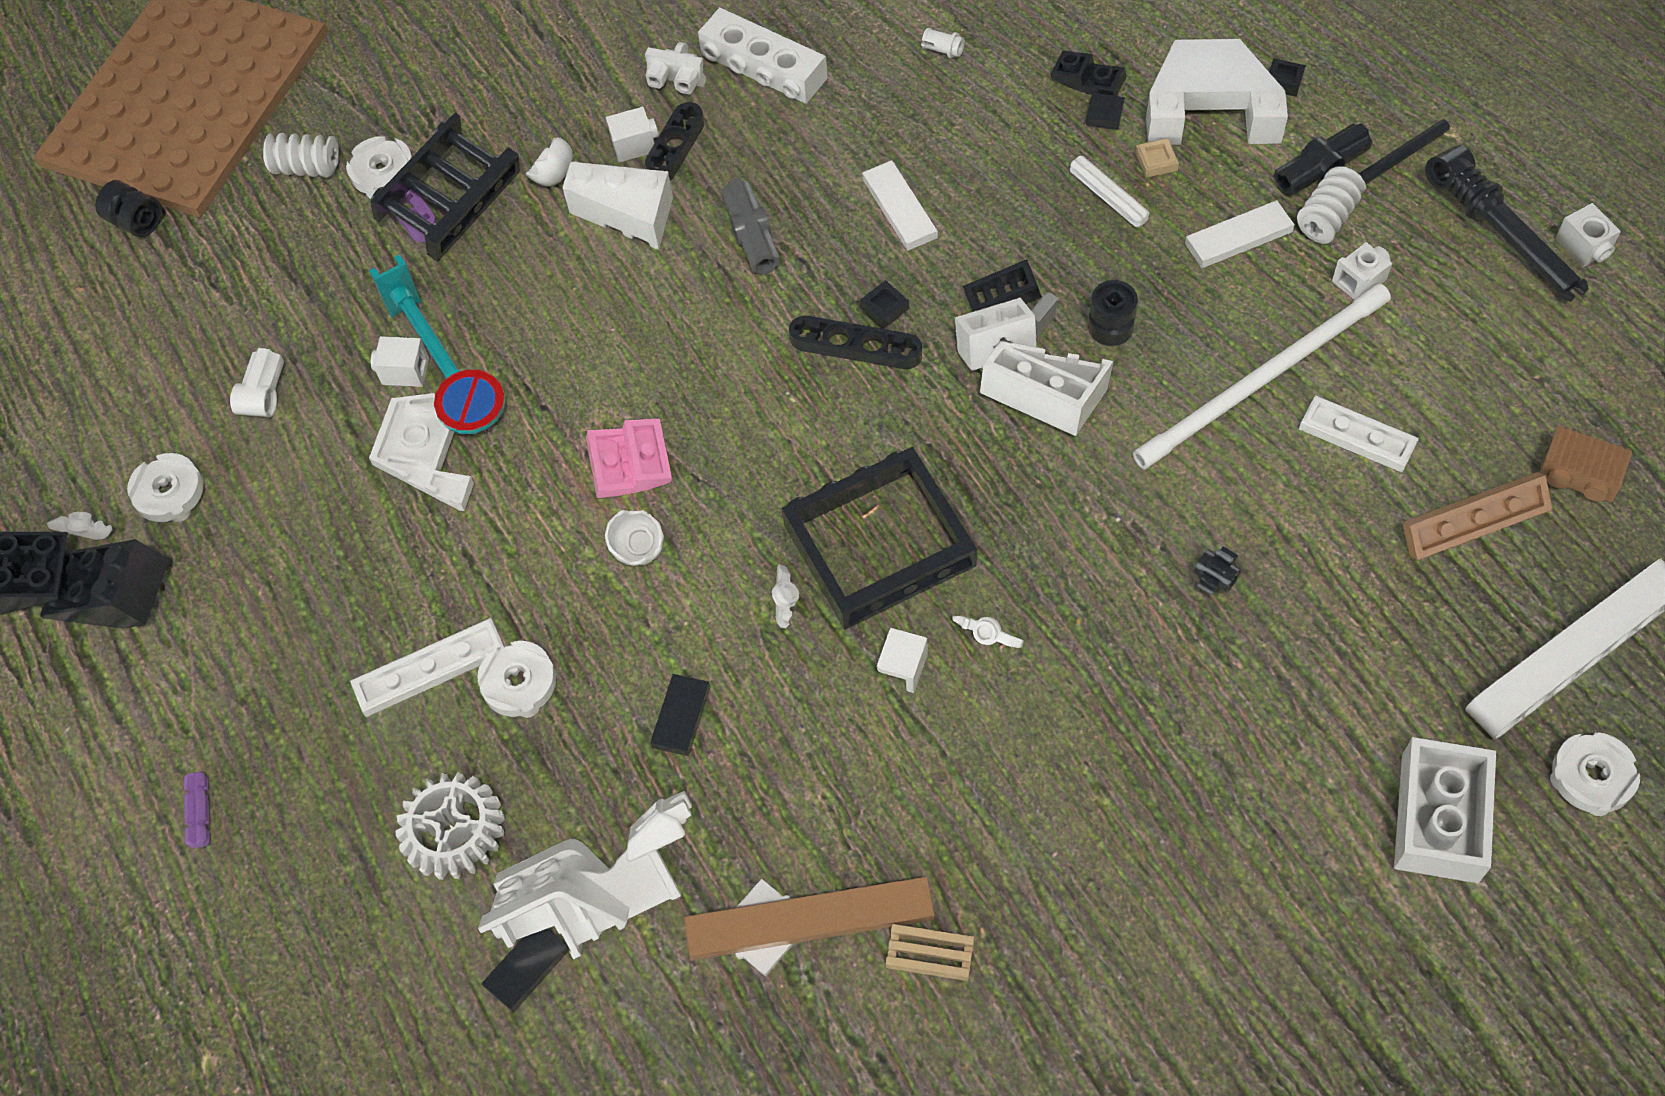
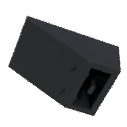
M0 532V615L59 599L69 539L68 532Z
M136 539L67 551L59 599L44 603L40 617L120 629L146 625L169 559Z

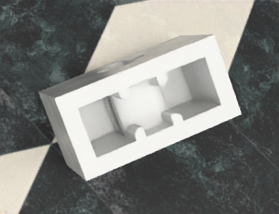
M1021 298L955 317L957 350L971 371L983 368L985 361L1000 341L1036 347L1035 315Z

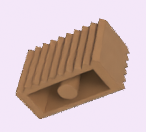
M1558 426L1547 446L1539 473L1546 475L1547 483L1555 488L1568 487L1582 492L1586 498L1592 501L1601 502L1605 500L1612 503L1622 486L1632 451L1631 449H1624L1623 446L1617 447L1616 444H1609L1608 441L1602 442L1600 438L1594 439L1593 436L1587 437L1585 433L1580 434L1578 431H1572L1570 428L1565 429L1563 426Z

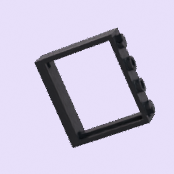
M913 446L904 451H895L884 460L872 466L860 467L852 475L838 482L831 481L822 486L820 490L806 497H797L781 508L786 530L844 630L977 566V547ZM911 473L954 542V545L845 597L805 528L804 523Z

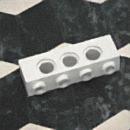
M720 7L698 31L701 55L710 61H716L731 68L738 74L742 73L757 80L763 86L774 88L789 98H795L807 104L828 79L825 55Z

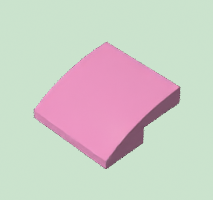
M660 419L625 420L621 429L587 430L586 442L597 498L627 495L653 489L671 482L672 476Z

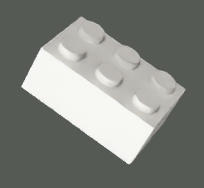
M1411 738L1402 754L1394 869L1479 883L1491 868L1496 767L1495 750Z

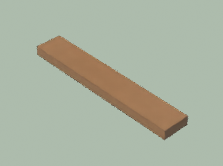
M927 877L686 916L684 921L690 961L889 928L892 927V924L907 925L934 920L935 915Z

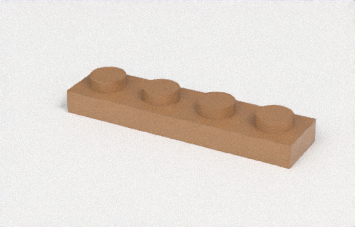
M1536 472L1402 522L1410 557L1420 560L1553 510L1546 475Z

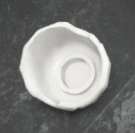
M559 137L553 138L550 148L544 149L532 168L525 175L543 186H555L566 177L570 162H572V149L570 145Z
M621 510L607 523L605 540L608 550L618 561L626 565L638 566L651 563L652 560L658 557L662 551L664 535L660 523L643 510Z

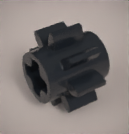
M1224 546L1221 549H1217L1216 553L1207 549L1194 569V573L1200 576L1197 586L1211 595L1220 589L1228 593L1242 571V568L1238 567L1235 562L1239 555Z

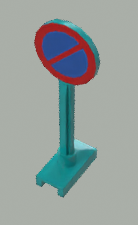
M399 254L394 257L397 266L381 274L378 273L375 267L370 269V275L391 318L404 312L446 378L440 384L434 398V408L439 421L447 429L459 434H475L488 429L497 422L504 411L506 398L500 382L492 374L482 370L459 371L416 305L421 302V299L401 255Z

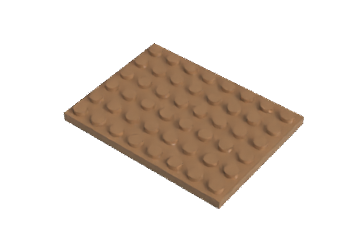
M151 0L34 155L33 159L39 167L102 187L112 180H120L136 188L138 191L157 199L162 206L201 218L327 35L328 29L326 24L246 0Z

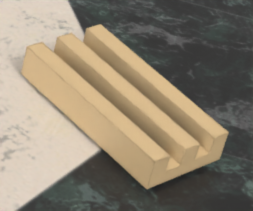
M892 924L886 968L968 981L974 937ZM899 938L964 948V951L900 942ZM897 952L960 961L962 962V968L897 958L896 956Z

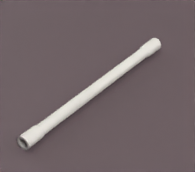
M1376 284L1357 297L1345 309L1195 412L1134 450L1133 458L1142 469L1149 468L1169 454L1174 447L1361 318L1369 316L1388 303L1391 299L1388 289L1382 284Z

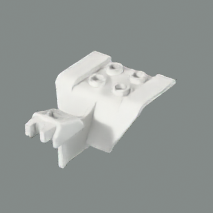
M685 791L667 799H659L631 826L627 850L616 860L610 869L581 841L569 839L497 873L493 884L497 893L491 911L481 918L478 927L480 933L492 930L495 937L498 939L503 938L507 947L510 948L515 946L517 939L555 926L558 933L562 934L569 946L572 958L575 959L581 956L583 948L581 943L593 939V941L599 939L602 931L614 925L621 930L625 927L627 919L664 901L680 897L681 892L658 849L685 835L682 824L686 822V818L691 816L689 809L692 808V804Z

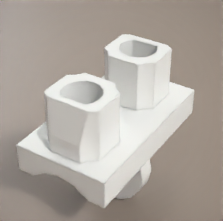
M677 43L675 50H660L648 47L645 57L647 62L646 79L649 87L660 89L664 86L666 80L674 81L676 90L689 95L696 86L704 87L706 76L703 73V58L688 53V45L686 43Z

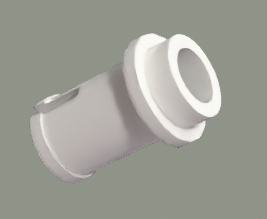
M926 28L922 37V41H926V43L922 42L921 46L923 49L945 53L948 58L952 59L954 56L960 57L965 40L957 32L951 35Z

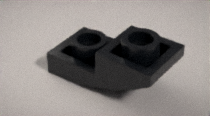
M1071 51L1061 52L1050 73L1051 78L1059 83L1089 95L1099 93L1117 96L1127 77L1125 67L1094 64L1092 54Z

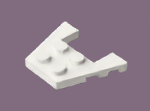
M435 393L391 398L369 457L372 465L457 510L465 511L474 482L471 476L441 471L454 431L447 429L439 421L434 408Z

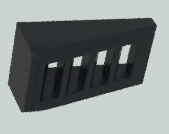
M1027 259L963 286L972 312L1017 298H1021L1025 304L1042 298ZM1025 281L1026 285L1019 287L1017 282ZM1011 284L1013 290L1006 293L1004 286ZM997 288L1000 296L993 298L990 289ZM983 291L987 301L980 303L977 293Z

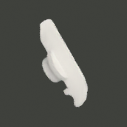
M73 512L68 517L61 516L47 522V526L52 530L68 532L69 534L95 540L106 538L112 531L111 525L105 526L103 521L94 523L91 519V514L87 512Z
M779 564L777 566V582L772 589V597L776 603L777 624L780 628H787L789 626V619L792 616L790 608L799 599V591L790 582V573L787 567Z
M952 616V620L961 625L962 628L972 630L975 639L981 644L991 645L998 641L1007 646L1021 648L1024 643L1023 640L1001 631L1000 624L994 618L983 617L977 621L965 616Z

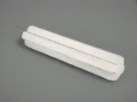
M1078 156L1071 162L1070 172L1135 227H1141L1148 221L1149 211L1084 156Z

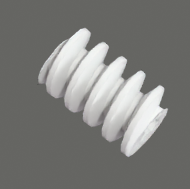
M269 133L264 142L263 159L267 169L272 174H280L282 172L285 175L295 173L298 176L307 174L311 177L320 175L327 178L334 173L338 164L339 149L337 138L329 136L327 143H325L324 137L317 135L313 144L312 137L309 134L303 135L300 141L299 135L293 133L288 141L285 133H279L275 142L273 134Z
M1347 167L1331 168L1325 174L1324 179L1320 181L1318 187L1312 192L1311 197L1305 202L1304 207L1298 212L1297 221L1301 231L1308 238L1318 243L1326 244L1333 241L1335 234L1340 231L1342 224L1347 221L1348 215L1354 211L1355 205L1360 202L1361 193L1366 190L1362 177Z

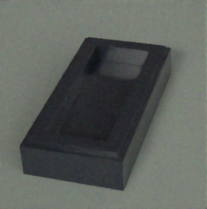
M672 674L650 742L653 749L689 757L711 688L709 681Z
M548 929L525 936L481 985L514 1013L570 949Z

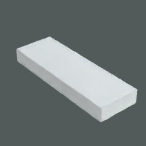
M892 160L862 173L865 185L907 251L938 238L937 229Z
M1276 200L1186 236L1185 245L1202 269L1292 233L1294 223Z
M1316 395L1299 427V430L1402 473L1419 439Z

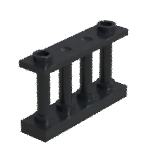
M455 112L447 121L444 120L437 126L434 135L384 187H379L374 192L370 201L373 218L380 222L391 212L425 235L427 255L438 262L520 173L519 154L507 147L500 156H493L462 136L461 118ZM454 145L486 166L487 170L480 178H472L443 159V154ZM433 167L465 188L467 192L459 200L452 201L422 181L421 178ZM412 189L445 211L446 214L438 223H430L399 201Z

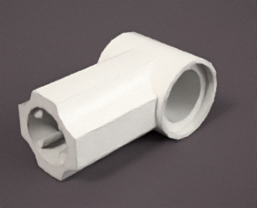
M258 348L256 352H252L242 384L236 383L231 392L230 404L234 414L260 417L273 416L277 406L275 388L284 364L281 355L265 348Z

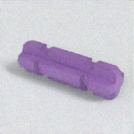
M203 772L188 773L184 777V790L187 791L184 795L185 825H188V828L185 829V843L190 848L206 847L210 842L209 830L206 829L209 825L208 795H205V792L208 791V778Z

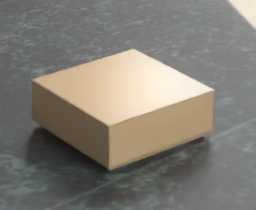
M1168 138L1136 145L1135 154L1145 178L1178 171L1179 162Z

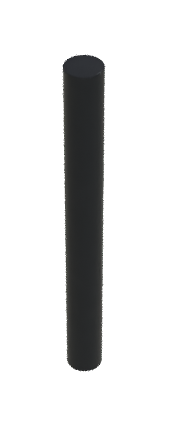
M1444 119L1438 121L1358 173L1364 180L1365 185L1450 130L1449 123Z

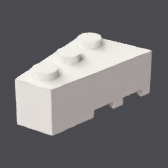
M570 162L563 184V191L571 214L604 228L608 225L621 230L624 236L631 239L635 236L649 242L650 247L659 250L673 200L667 171Z
M1000 341L983 365L980 393L1076 436L1108 389L1113 361L1102 359L1101 364L1079 360V355L1068 353L1067 358L1045 354V349Z

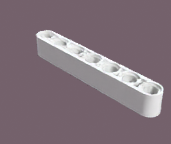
M1660 558L1481 692L1468 704L1465 711L1494 740L1502 736L1665 611V561Z

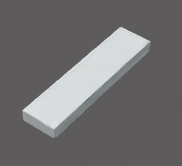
M489 618L355 678L350 682L365 717H368L479 667L492 650L497 647L501 650L504 648V645L492 619Z

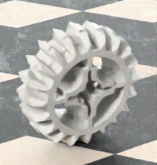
M457 772L452 781H450L447 774L442 773L438 784H434L431 779L426 778L427 789L423 792L420 789L413 788L412 793L416 799L413 802L403 801L402 806L408 813L397 815V822L402 827L395 831L397 839L402 842L399 845V849L404 856H408L407 861L413 868L420 866L419 870L423 875L429 876L434 872L438 879L444 880L449 871L454 879H460L461 869L466 868L469 873L475 874L476 867L474 863L478 860L481 863L488 864L489 858L485 853L487 850L498 851L499 845L494 839L504 836V830L499 824L505 821L503 812L498 810L501 803L497 796H492L493 792L488 785L480 786L481 783L478 778L473 776L466 781L464 775ZM464 802L471 803L479 808V820H472L470 816L465 815ZM456 822V825L453 827L450 823ZM448 825L451 829L445 830V827ZM422 831L429 832L431 836H436L437 851L423 846Z

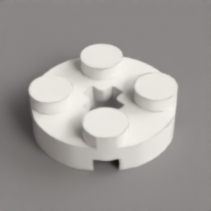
M385 136L373 137L358 144L351 152L353 158L350 160V164L347 161L346 165L347 173L354 187L360 192L366 193L370 199L379 187H384L412 158L408 146L403 141L396 138V142L386 141ZM379 163L386 165L384 168L377 169L376 165Z
M176 453L157 455L156 458L158 460L148 465L143 462L134 470L127 486L128 496L135 509L142 517L154 522H168L171 520L181 522L187 519L191 509L198 503L203 492L204 479L198 469L187 457ZM168 482H171L172 488L167 492L161 493L158 490L160 486L164 487Z
M510 642L512 646L504 647L501 650L497 647L484 658L478 670V684L484 700L492 710L501 715L525 718L534 716L539 711V708L550 699L554 691L556 670L541 647L531 642ZM520 671L524 672L523 677L525 681L517 686H512L511 681L508 679L509 676H517Z
M1595 732L1594 735H1574L1563 743L1554 756L1552 773L1550 775L1552 786L1570 804L1595 816H1604L1611 811L1620 809L1634 796L1640 784V773L1637 775V769L1634 765L1636 759L1632 751L1620 740L1605 733ZM1595 765L1603 769L1601 776L1605 780L1592 779L1588 775L1586 766L1591 769Z

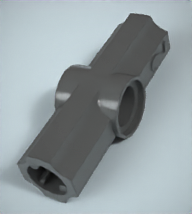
M740 178L728 181V184L721 190L727 211L730 214L731 227L738 246L742 245L753 273H760L761 275L771 273L776 266L780 265V259L771 238V229L763 207L759 208L749 181H743Z

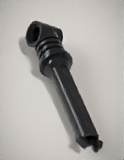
M1462 145L1453 146L1427 161L1425 174L1430 184L1437 189H1447L1466 208V216L1468 218L1475 217L1477 220H1486L1559 293L1558 297L1560 299L1572 302L1576 297L1571 292L1574 287L1583 295L1588 291L1587 281L1585 279L1581 280L1504 203L1503 187L1498 183L1487 181V177L1481 175V171L1476 169L1474 156L1468 148Z

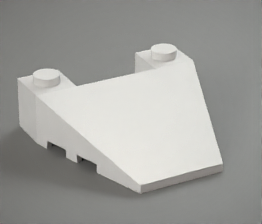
M1241 39L1174 41L1149 93L1146 116L1147 143L1168 138L1171 145H1180L1185 122V110L1245 109L1248 144H1282L1288 118L1285 90Z

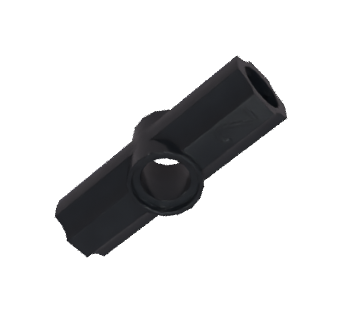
M1353 123L1326 140L1323 137L1314 138L1305 146L1301 155L1275 169L1273 178L1277 183V188L1284 195H1294L1317 180H1323L1325 174L1331 168L1344 167L1346 163L1371 148L1373 141L1370 138L1369 130L1362 123L1358 125Z

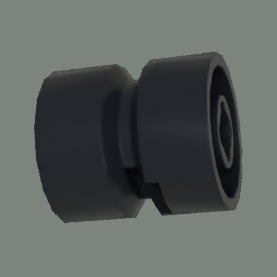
M112 180L106 183L100 190L95 203L96 212L99 217L139 238L150 235L161 221L162 206L160 202L120 180Z
M1108 280L1099 284L1093 290L1088 328L1090 335L1098 343L1106 346H1118L1127 342L1132 336L1138 304L1137 293L1132 286L1123 281Z

